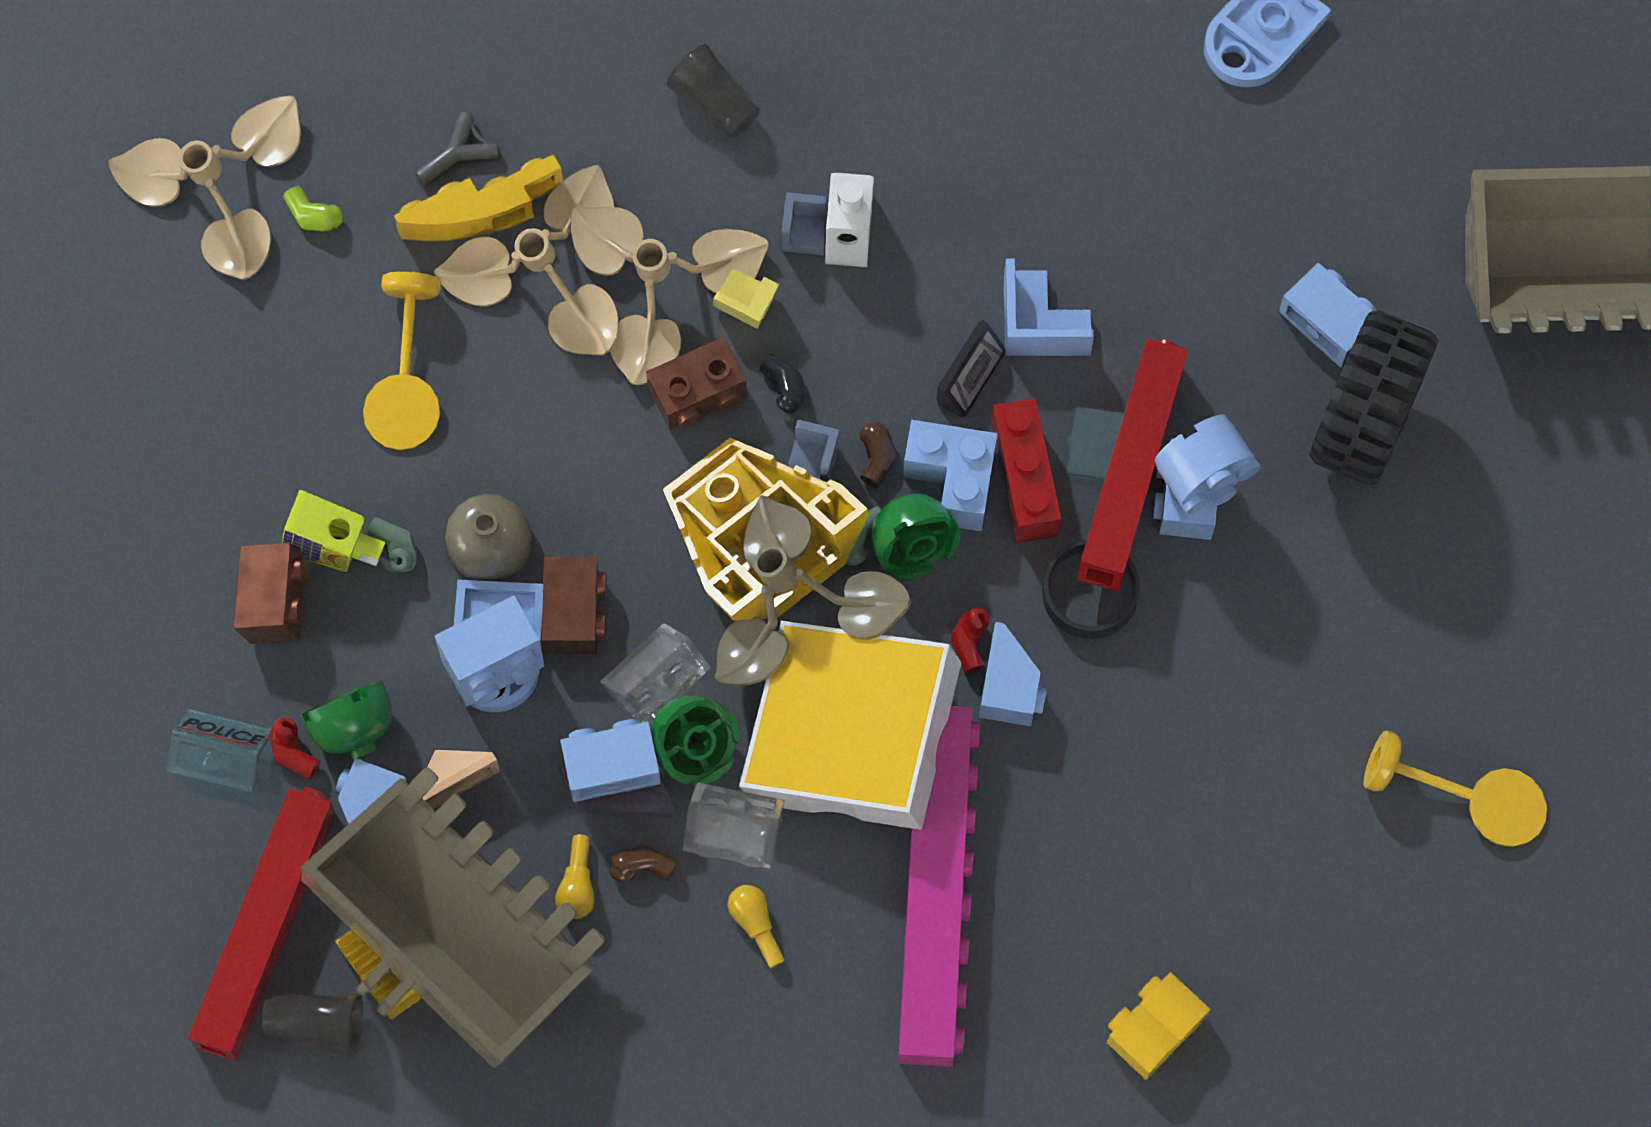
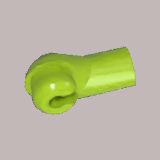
M300 186L292 187L283 194V198L295 220L304 230L324 232L341 225L343 214L338 206L310 203Z

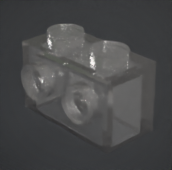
M663 623L603 678L600 683L623 713L638 720L639 723L649 722L650 725L656 713L670 700L682 696L711 667L688 636Z
M697 782L688 808L683 851L697 853L705 858L716 857L740 862L749 867L760 866L770 869L778 845L785 800Z

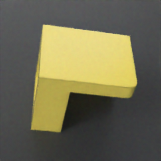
M731 269L720 291H717L712 306L758 329L778 291L779 284L766 277H763L760 282L737 269Z

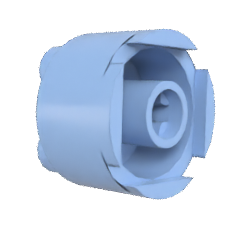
M1224 414L1210 417L1194 425L1198 432L1186 439L1180 434L1169 442L1155 458L1154 462L1160 475L1187 515L1197 512L1211 500L1216 506L1225 503L1237 493L1234 486L1238 482L1249 479L1261 469V465L1233 423Z

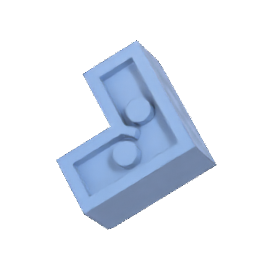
M1006 258L1004 270L1005 356H1091L1094 340V330L1091 329V310H1048L1047 270H1015V258Z

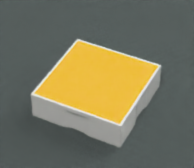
M781 621L779 632L789 642L788 654L782 666L766 679L739 787L753 804L810 813L838 812L853 816L862 821L922 830L936 772L937 745L944 726L948 721L961 667V662L950 644L880 635L872 639L862 640L849 636L843 629Z

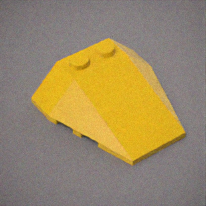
M732 438L727 439L663 489L707 595L733 621L752 620L754 617L768 619L765 596L761 592V588L765 583L749 565L744 556V538L747 524L760 495L793 507L808 518L813 530L811 543L807 551L800 558L792 561L798 569H802L806 575L819 584L823 583L846 564L869 516L868 509L840 483L830 479L828 482L822 481L809 475L808 470L797 465L791 468L777 462L773 455ZM798 581L797 586L788 593H774L773 598L777 618L813 589Z

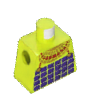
M300 489L284 527L282 543H291L308 561L344 572L348 571L352 558L377 566L385 545L384 541L362 533L365 518L362 515ZM333 537H339V538H342L343 540H337V539H335V538H333Z

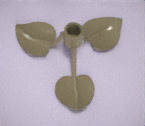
M760 495L747 524L744 538V556L749 565L765 583L761 588V592L765 596L768 623L766 625L761 618L754 617L752 620H737L727 628L719 642L717 669L714 678L721 684L746 686L769 678L782 666L788 654L789 642L782 633L774 631L778 622L773 594L792 591L797 586L798 581L803 582L834 604L842 606L838 613L839 625L849 636L862 640L878 637L888 631L909 609L911 603L910 595L905 587L891 576L880 572L867 571L851 576L845 584L844 597L837 596L806 575L802 569H798L792 561L800 558L807 551L811 543L813 530L808 518L793 507Z

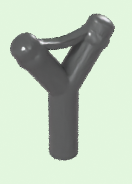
M461 112L459 114L449 147L415 172L418 180L424 186L458 161L491 160L499 157V145L487 142L478 134L473 125L474 117L471 113ZM470 130L481 144L466 145Z

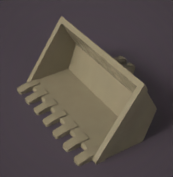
M1651 166L1473 170L1471 194L1465 217V284L1476 307L1479 322H1491L1496 333H1511L1512 322L1527 321L1532 332H1548V321L1564 320L1569 331H1585V320H1601L1605 330L1614 331L1622 330V319H1637L1642 329L1651 330Z
M425 768L409 785L402 778L396 781L310 858L300 869L303 872L301 881L382 959L381 963L356 989L363 997L367 993H371L380 984V980L389 970L402 981L392 993L386 995L380 1002V1006L376 1010L381 1015L385 1016L413 989L471 1047L495 1068L596 968L588 959L604 943L605 939L596 929H591L575 946L570 943L560 932L577 915V911L568 902H564L546 919L532 905L548 890V882L540 875H536L518 892L505 878L521 862V856L514 849L509 848L490 865L478 853V850L494 834L493 829L486 822L481 821L463 839L450 824L466 808V803L455 794L435 811L422 798L438 782L439 778L430 768Z

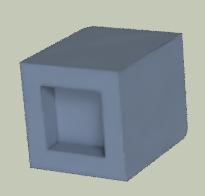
M786 192L781 231L782 252L824 256L828 197Z
M797 420L795 441L788 466L794 468L797 465L808 470L809 475L828 482L831 478L839 449V429Z

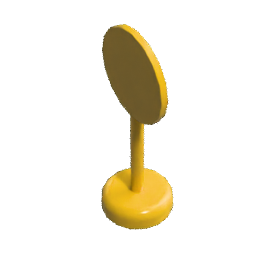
M389 272L382 275L381 288L383 292L395 298L405 299L400 374L388 376L374 385L366 397L363 415L365 426L373 439L386 448L401 451L414 449L428 441L437 429L441 415L439 400L431 386L419 377L410 375L415 300H427L438 296L441 289V279L418 272Z
M1384 731L1374 745L1364 774L1363 785L1365 789L1374 792L1382 791L1390 783L1394 773H1398L1470 800V814L1476 828L1485 838L1502 846L1515 847L1527 844L1540 833L1546 822L1547 804L1542 790L1531 777L1519 770L1502 768L1490 771L1476 782L1473 789L1400 763L1402 742L1400 737L1393 732Z

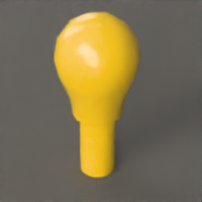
M580 834L572 837L570 865L565 869L564 877L555 895L557 908L562 903L568 902L577 911V915L572 920L581 919L588 915L595 903L590 870L587 868L590 838Z
M752 885L738 886L728 898L727 907L729 914L747 932L751 939H755L769 969L783 963L785 959L770 931L772 925L769 919L766 897L760 888Z

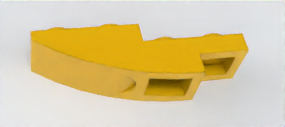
M550 155L544 159L535 158L522 166L520 171L506 178L500 176L490 180L480 191H477L470 178L462 182H450L443 186L436 195L424 201H412L402 207L400 212L394 215L398 233L401 239L451 241L487 235L513 227L534 217L532 200L553 191L563 182L561 167L555 156Z

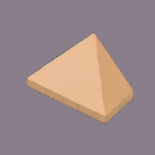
M435 750L427 768H430L438 776L439 780L422 799L433 809L444 804L452 795H460L500 772L497 759L492 752Z

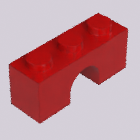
M1036 398L993 405L991 428L993 433H997L996 452L998 461L1003 463L1008 488L1007 504L1015 543L1056 537L1059 534L1061 515Z

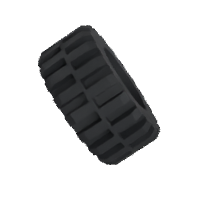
M1380 310L1368 313L1344 364L1311 446L1309 456L1315 464L1365 485H1375L1380 482L1439 340L1432 331Z

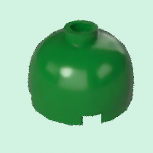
M907 494L892 499L878 513L872 524L871 545L883 569L888 570L893 578L914 579L927 575L935 570L930 563L938 560L942 555L947 561L954 554L960 543L961 530L950 511L941 504L942 502L925 494Z
M379 680L376 683L373 682L337 696L325 703L324 706L319 707L317 705L302 712L300 716L312 741L323 751L334 755L350 752L352 759L377 750L374 741L387 733L392 722V706L383 680Z
M683 695L670 700L656 713L650 725L657 765L667 776L683 784L704 786L716 781L731 768L735 760L731 756L735 750V743L739 745L740 732L736 718L726 706L708 697Z

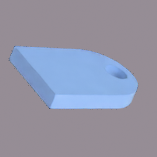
M1230 0L1211 21L1207 29L1204 41L1206 62L1212 72L1228 84L1238 87H1255L1272 80L1326 22L1330 17L1331 9L1319 0ZM1227 53H1237L1244 59L1245 63L1238 68H1231L1224 64L1222 56Z
M457 580L454 625L515 595L535 631L541 647L543 584ZM539 674L524 684L517 685L514 682L506 686L503 695L482 705L473 703L471 706L486 712L511 710L529 698L537 685Z

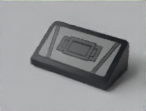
M984 320L977 323L937 389V404L960 417H965L1005 355L1004 345L990 325Z

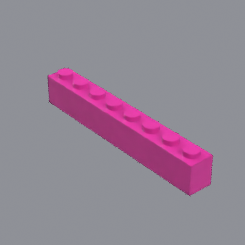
M951 706L948 721L944 726L937 745L936 772L922 830L911 828L898 1064L952 1067L954 1054H963L964 1027L956 1026V1010H965L967 982H958L959 965H967L969 938H960L961 921H970L971 894H963V877L972 878L973 851L965 850L966 834H974L976 813L975 807H967L968 791H976L978 775V765L969 764L970 748H979L980 722H972V707Z

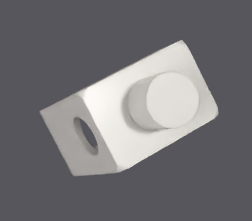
M831 173L826 225L825 264L867 267L874 193L873 176ZM841 234H852L856 236L857 240L845 242L838 238L841 237Z

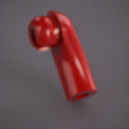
M973 608L970 611L964 612L950 636L951 644L961 662L965 675L975 673L984 667L976 646L985 629L989 626L990 618L987 612L981 608Z
M289 718L278 719L269 733L275 762L312 780L319 769L321 761L301 751L297 733L298 728L295 721Z

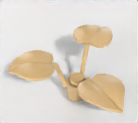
M294 96L278 97L265 101L246 111L236 121L231 133L233 144L243 152L224 150L218 145L213 146L211 149L202 141H191L180 149L175 142L169 139L156 138L142 142L126 153L108 160L110 170L125 193L138 203L149 207L164 206L173 202L179 195V180H186L188 175L195 183L206 185L226 220H217L205 230L201 240L203 256L212 268L222 274L240 280L250 279L260 271L268 258L271 248V231L264 217L254 209H245L233 216L229 206L215 185V181L222 172V163L219 158L245 161L252 156L259 165L264 167H274L288 161L297 151L301 139L298 102Z
M593 165L572 174L561 182L548 196L544 206V219L548 226L562 232H549L547 229L541 231L534 228L524 230L516 238L515 251L511 255L513 260L510 265L509 251L500 241L486 236L471 239L458 247L442 265L434 270L435 276L441 279L442 286L454 297L465 303L487 307L500 303L509 296L512 290L509 273L515 272L520 262H523L526 268L534 272L545 270L566 300L555 305L548 318V329L554 342L565 351L574 354L605 355L608 353L616 341L619 329L618 312L612 298L605 290L593 284L582 286L572 296L551 266L555 260V249L550 240H565L569 237L574 207H615L601 167Z
M611 206L596 208L574 207L572 211L571 233L573 243L580 260L589 270L599 275H615L623 268L627 260L635 264L639 277L645 281L648 309L647 319L640 315H631L619 321L618 335L610 350L616 366L631 384L637 386L647 384L646 371L677 358L681 350V335L678 326L668 319L655 320L654 284L663 281L668 276L671 264H675L693 274L702 273L705 287L711 292L717 293L723 286L731 269H737L756 279L769 249L768 241L757 234L735 229L714 230L704 234L694 243L692 253L698 265H693L677 257L675 252L667 253L665 246L656 239L644 240L641 222L632 212L626 209Z

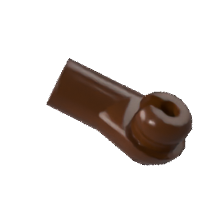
M867 423L861 428L859 438L869 448L871 459L860 478L867 485L878 488L893 464L896 452L889 430L881 423Z
M642 845L618 851L611 859L613 864L609 869V873L614 880L625 883L633 877V872L646 870L669 882L677 869L678 862L649 846Z

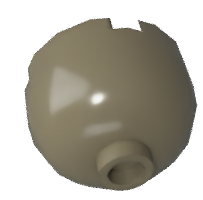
M485 493L469 497L455 508L448 519L445 544L450 562L460 574L471 580L493 581L498 579L499 582L507 580L523 568L531 554L532 533L528 519L515 502L502 495Z

